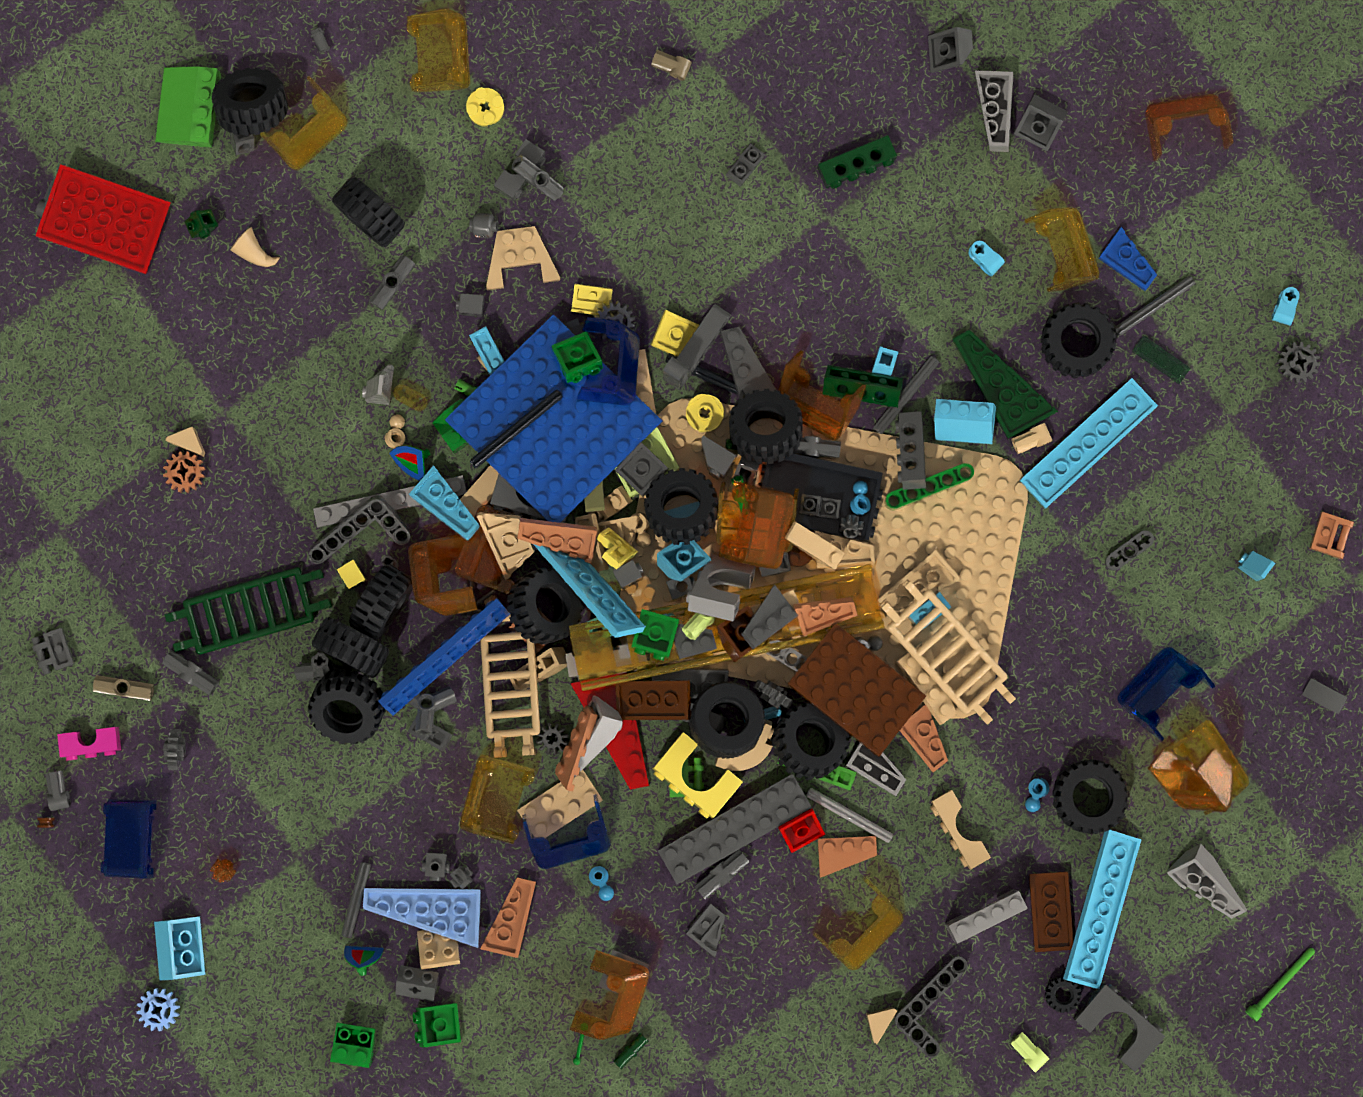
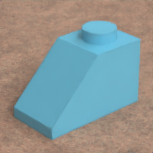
M1254 551L1248 554L1245 552L1238 561L1241 563L1238 568L1255 581L1264 579L1275 565L1272 560Z

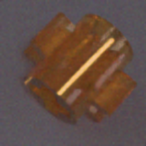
M226 858L221 861L217 859L210 869L213 872L212 878L220 883L225 880L230 882L236 873V870L233 869L234 864Z

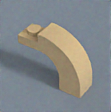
M765 719L762 734L750 751L732 759L716 758L715 766L731 771H741L761 763L773 747L772 741L767 740V738L771 739L774 732L772 721Z

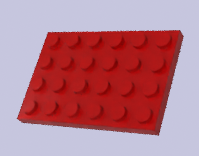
M60 164L35 236L147 274L171 202Z

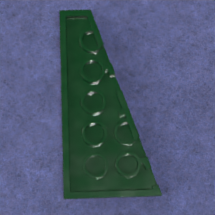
M968 330L952 339L986 402L995 404V418L1007 439L1058 412L1010 366L1006 365L997 354H994L972 331Z

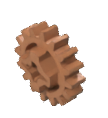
M180 451L178 457L172 454V461L166 460L169 466L163 467V469L167 470L163 477L169 478L166 484H172L171 489L175 490L178 487V492L182 493L183 489H185L187 493H190L191 487L197 490L196 484H203L200 478H205V475L201 474V472L206 469L205 467H200L203 463L202 460L196 461L197 455L194 454L191 457L190 452L187 451L184 455ZM186 460L192 461L195 466H188ZM178 462L177 467L173 469L174 465ZM183 468L188 470V472L185 473V477L182 474H180V472H183ZM193 475H196L194 480L191 482V478L193 477ZM173 478H180L182 485L178 484Z

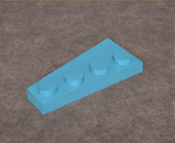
M434 465L409 493L411 498L467 541L480 527Z

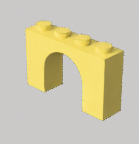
M683 732L652 769L655 771L654 775L659 780L663 781L665 779L670 783L668 787L677 794L678 792L682 793L685 796L683 799L689 805L693 806L695 804L700 809L698 812L706 819L708 817L712 819L743 782L731 771L726 770L714 786L707 791H695L689 788L682 778V766L698 745Z

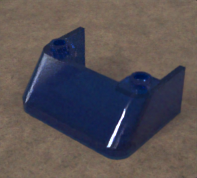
M587 317L582 331L604 333L609 339L620 341L617 376L608 375L603 378L600 389L581 387L577 400L630 405L636 397L640 338L636 332L619 321Z
M1167 647L1162 649L1119 693L1117 700L1144 729L1163 741L1164 737L1156 729L1160 722V717L1156 713L1157 709L1181 685L1187 689L1195 687L1200 681L1211 688H1214L1215 685L1201 667L1175 649Z
M597 794L593 795L599 820L588 824V836L550 846L549 841L544 837L533 838L527 815H522L528 843L538 867L549 869L609 850L611 845L610 837Z

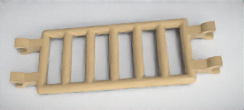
M907 579L902 585L916 600L898 615L885 600L879 604L893 620L888 624L887 629L964 714H969L974 710L988 725L993 719L979 705L985 698L997 689L1010 704L1016 699L1002 684L1007 679V674L930 589L921 594L912 582ZM929 599L935 608L909 632L903 635L897 626ZM942 613L948 622L916 649L909 641ZM954 627L961 635L934 660L928 663L922 655ZM967 641L973 650L941 677L935 668ZM979 655L986 663L954 691L947 683ZM992 669L998 677L966 705L960 696L986 672Z
M491 595L484 601L485 605L495 600L497 596ZM511 615L505 618L502 622L510 621L509 617H511ZM521 632L487 634L480 640L486 735L489 739L494 738V758L507 757L504 738L523 736L522 756L536 755L533 735L540 733L535 643L530 642L529 638L527 639V651L489 654L488 642L524 639L521 636ZM528 658L529 670L490 673V661ZM529 678L530 689L491 692V681ZM521 697L531 698V708L504 711H493L492 700ZM532 716V728L494 731L493 719Z

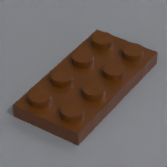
M690 680L615 681L616 710L619 712L622 720L691 719Z
M1068 872L1028 874L1034 952L1071 950L1073 932Z

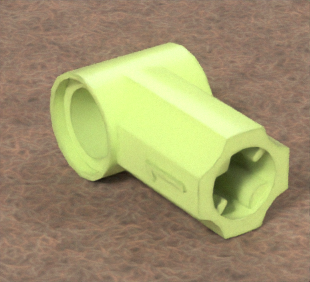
M695 613L683 626L682 631L689 639L696 640L707 626L714 623L715 617Z
M1023 1032L1010 1042L1035 1073L1049 1060L1045 1053L1038 1046L1036 1047Z

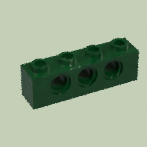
M887 135L818 164V171L826 189L829 187L835 189L842 185L841 182L846 180L852 182L857 180L860 174L866 172L868 175L877 171V167L882 165L888 167L894 164L897 154ZM872 153H878L880 155V159L873 160L870 157V155ZM860 160L863 166L857 168L853 165V161ZM838 167H842L845 169L846 173L843 175H839L836 173L835 169Z
M827 365L822 394L898 408L903 378Z

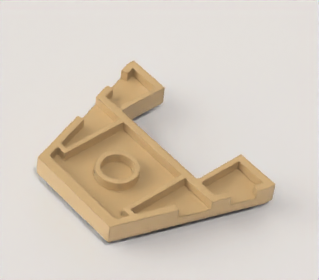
M535 226L497 231L486 285L487 290L504 288L501 269L541 264L543 283L560 281V276Z

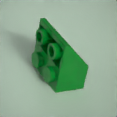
M337 1022L330 1062L369 1068L372 1064L376 1029Z

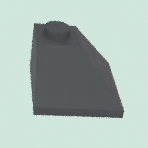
M955 27L928 36L931 73L953 68L964 63L973 49L972 30Z

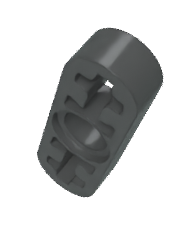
M1141 531L1105 558L1106 568L1116 571L1149 548L1154 542L1152 533ZM1141 535H1143L1144 537L1148 536V544L1142 543L1141 545H1139V547L1141 548V550L1139 551L1137 545L1132 541L1135 540V542L1137 543L1142 539ZM1130 545L1134 548L1132 556L1125 555V546ZM1120 551L1121 556L1124 559H1126V561L1123 562V559H1120L1117 562V567L1115 565L1110 566V558L1112 557L1113 559H1115L1118 556H1120L1119 554H1117V552Z

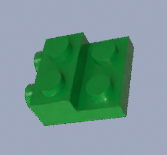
M587 331L551 346L568 383L571 381L578 383L584 376L588 374L591 376L597 375L603 369L602 360Z
M642 609L639 619L646 627L643 632L634 635L631 648L635 649L634 653L645 656L647 652L653 654V658L664 661V658L669 659L679 619Z
M457 1003L417 1007L416 1012H413V1022L417 1024L418 1032H415V1042L419 1043V1047L424 1048L461 1042Z

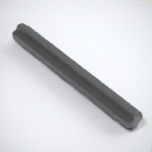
M1188 276L1115 326L1114 332L1121 336L1192 287L1195 284L1193 278Z
M931 356L901 392L898 408L889 407L873 428L876 432L883 434L938 366L939 361L935 357Z

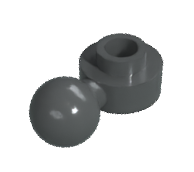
M871 636L868 641L861 637H855L856 640L868 649L877 651L882 648L883 641L879 636Z

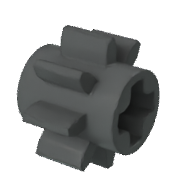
M848 515L846 518H841L839 531H843L844 536L847 538H855L857 535L862 534L864 522L860 521L859 516Z
M459 866L450 874L453 878L450 883L455 889L458 886L464 889L473 881L470 876L474 873L469 867L464 869L462 866Z

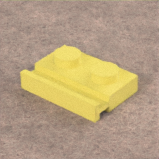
M575 283L571 312L599 315L597 308L603 309V303L607 306L609 305V300H612L613 289Z

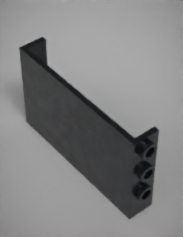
M794 453L790 457L785 456L781 462L777 460L773 461L774 464H768L767 462V464L762 465L760 475L764 476L763 483H758L756 493L760 494L758 502H754L752 511L756 513L755 518L791 526L795 521L810 530L845 537L843 531H839L841 518H846V516L852 514L859 516L860 521L864 522L862 534L852 539L868 542L869 537L873 538L875 527L872 526L873 519H877L879 508H876L877 500L881 501L883 489H880L882 472ZM857 481H864L868 485V492L864 496L869 499L871 508L863 515L855 514L850 507L851 500L857 496L853 491V485ZM802 494L842 500L840 519H829L799 513Z

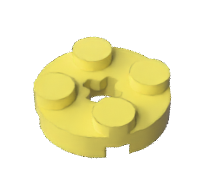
M481 87L468 97L466 109L470 119L475 124L488 126L497 123L502 118L504 103L498 92L490 88ZM486 102L489 103L490 110L481 111L482 107L480 105Z
M699 394L689 401L686 408L687 422L694 430L700 433L714 431L721 425L724 418L723 405L715 396ZM701 409L710 410L708 418L700 416L702 413Z

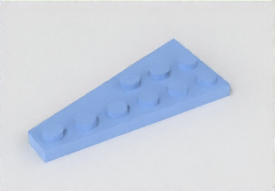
M364 888L363 909L476 948L479 947L481 890Z

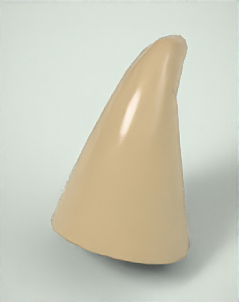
M252 227L248 228L230 249V251L258 266L270 267L275 265L280 257H271L266 254L259 245Z

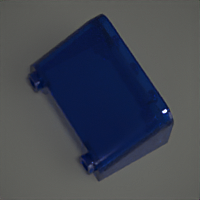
M108 799L107 803H104L103 813L106 814L104 861L101 862L100 869L105 877L153 878L154 868H151V865H149V863H152L151 838L152 820H154V816H151V814H153V810H156L157 800Z

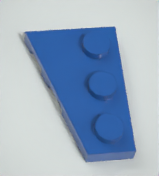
M1122 227L1098 258L1144 291L1147 290L1157 276L1144 256L1136 249L1132 240L1125 234Z

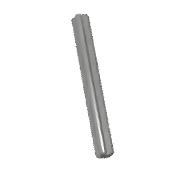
M813 788L808 790L806 796L809 799L887 843L891 841L893 837L891 832Z

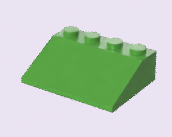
M164 68L155 142L212 148L216 115L211 96L221 76L217 68Z

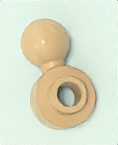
M399 414L393 415L390 418L392 429L385 435L386 444L393 449L403 445L405 442V435L400 430L404 426L405 420Z
M638 512L632 515H639V519L643 521L642 525L639 523L637 525L636 532H638L636 543L638 546L645 548L651 543L650 535L645 532L649 524L646 514Z

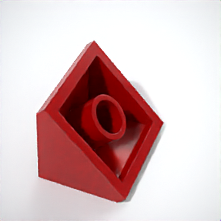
M812 808L778 827L791 853L826 835Z

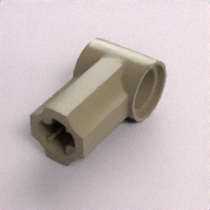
M657 50L651 66L668 72L670 76L676 79L678 77L679 80L684 81L692 62L684 57H674Z

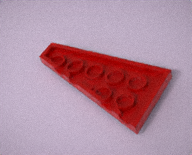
M627 673L615 674L570 684L583 707L589 705L593 696H597L616 710L615 681H628ZM622 720L621 730L617 732L615 738L606 748L630 790L649 786L636 720Z

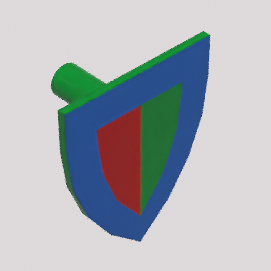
M401 445L389 453L395 463L412 478L420 481L425 476L424 459L431 454L428 449L423 451L413 446Z
M345 946L344 958L346 962L357 969L359 975L364 976L367 974V967L376 963L381 958L384 948Z

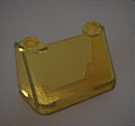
M447 8L407 16V31L417 41L418 73L413 74L410 79L412 91L433 92L468 88L470 78L467 30L464 17Z
M480 755L461 815L460 828L473 834L514 844L519 833L516 824L513 823L523 786L527 787L534 781L535 769L487 755Z

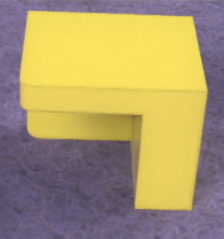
M351 560L337 569L349 589L360 582L367 581L355 560Z

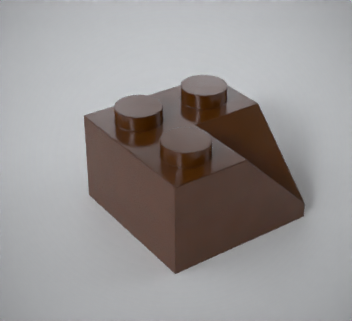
M748 605L738 611L734 621L725 620L717 626L722 646L734 663L753 650L741 635L754 615Z

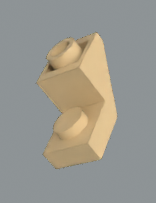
M621 485L604 498L605 510L588 512V514L595 513L598 523L605 522L623 510L633 500Z

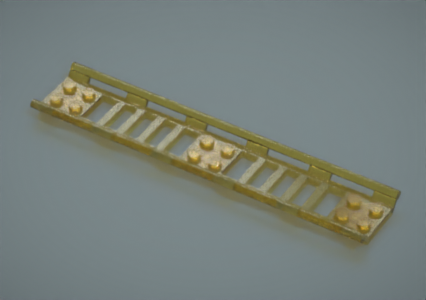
M871 564L731 592L740 595L738 610L740 611L747 605L754 606L762 603L766 596L760 597V594L769 593L773 585H776L779 590L796 587L794 592L799 603H803L802 595L812 593L814 602L822 601L821 591L835 589L837 599L852 598L858 615L837 624L840 627L857 623L863 624L843 628L846 632L853 635L885 628L879 611L872 579ZM852 576V579L816 586L818 582ZM687 602L647 610L662 615L684 610L682 614L669 616L679 619V621L682 620L684 625L695 614V612L688 611L689 603ZM641 611L634 612V614L640 618ZM715 617L714 623L706 628L712 630L717 649L680 659L694 658V660L661 667L656 665L680 661L676 653L674 641L669 659L664 658V661L653 658V654L649 653V661L639 662L637 654L634 653L635 649L631 648L634 639L633 634L626 635L631 664L616 667L609 631L605 629L589 632L590 629L605 627L599 620L569 626L570 640L581 689L585 691L732 660L728 653L713 655V653L725 651L717 630V626L724 622L725 619ZM787 624L781 628L782 633L773 634L743 657L819 642L828 633L826 630L831 629L832 626L808 634L805 637L770 644L771 641L803 635L801 629L790 631ZM637 669V672L599 679V677Z

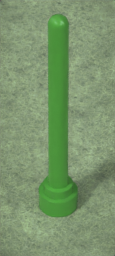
M1308 948L1256 1005H1250L1245 1010L1254 1021L1257 1022L1262 1017V1010L1314 955L1315 950Z

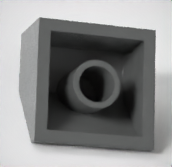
M1034 94L1014 135L1048 151L1068 111Z
M703 435L701 445L709 475L716 479H724L735 462L736 455Z

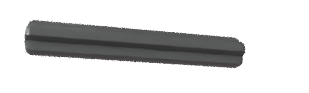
M366 862L360 863L341 933L346 938H351L353 935L364 888L366 887L371 864Z

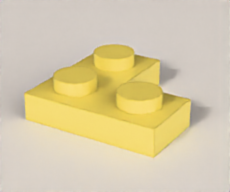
M609 527L596 538L605 548H608L602 558L615 569H618L634 558L638 552Z

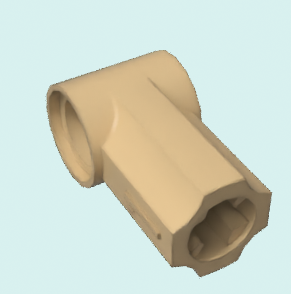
M1045 423L1011 439L1017 454L1053 441Z

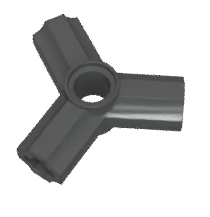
M317 652L312 657L311 663L298 664L294 669L296 680L300 682L319 681L324 675L330 674L332 671L338 670L341 672L342 669H348L352 672V670L348 667L332 664L333 662L324 653Z
M450 686L432 694L420 692L407 703L418 710L415 733L425 736L432 734L434 713L457 702ZM425 703L431 704L428 708L422 707Z

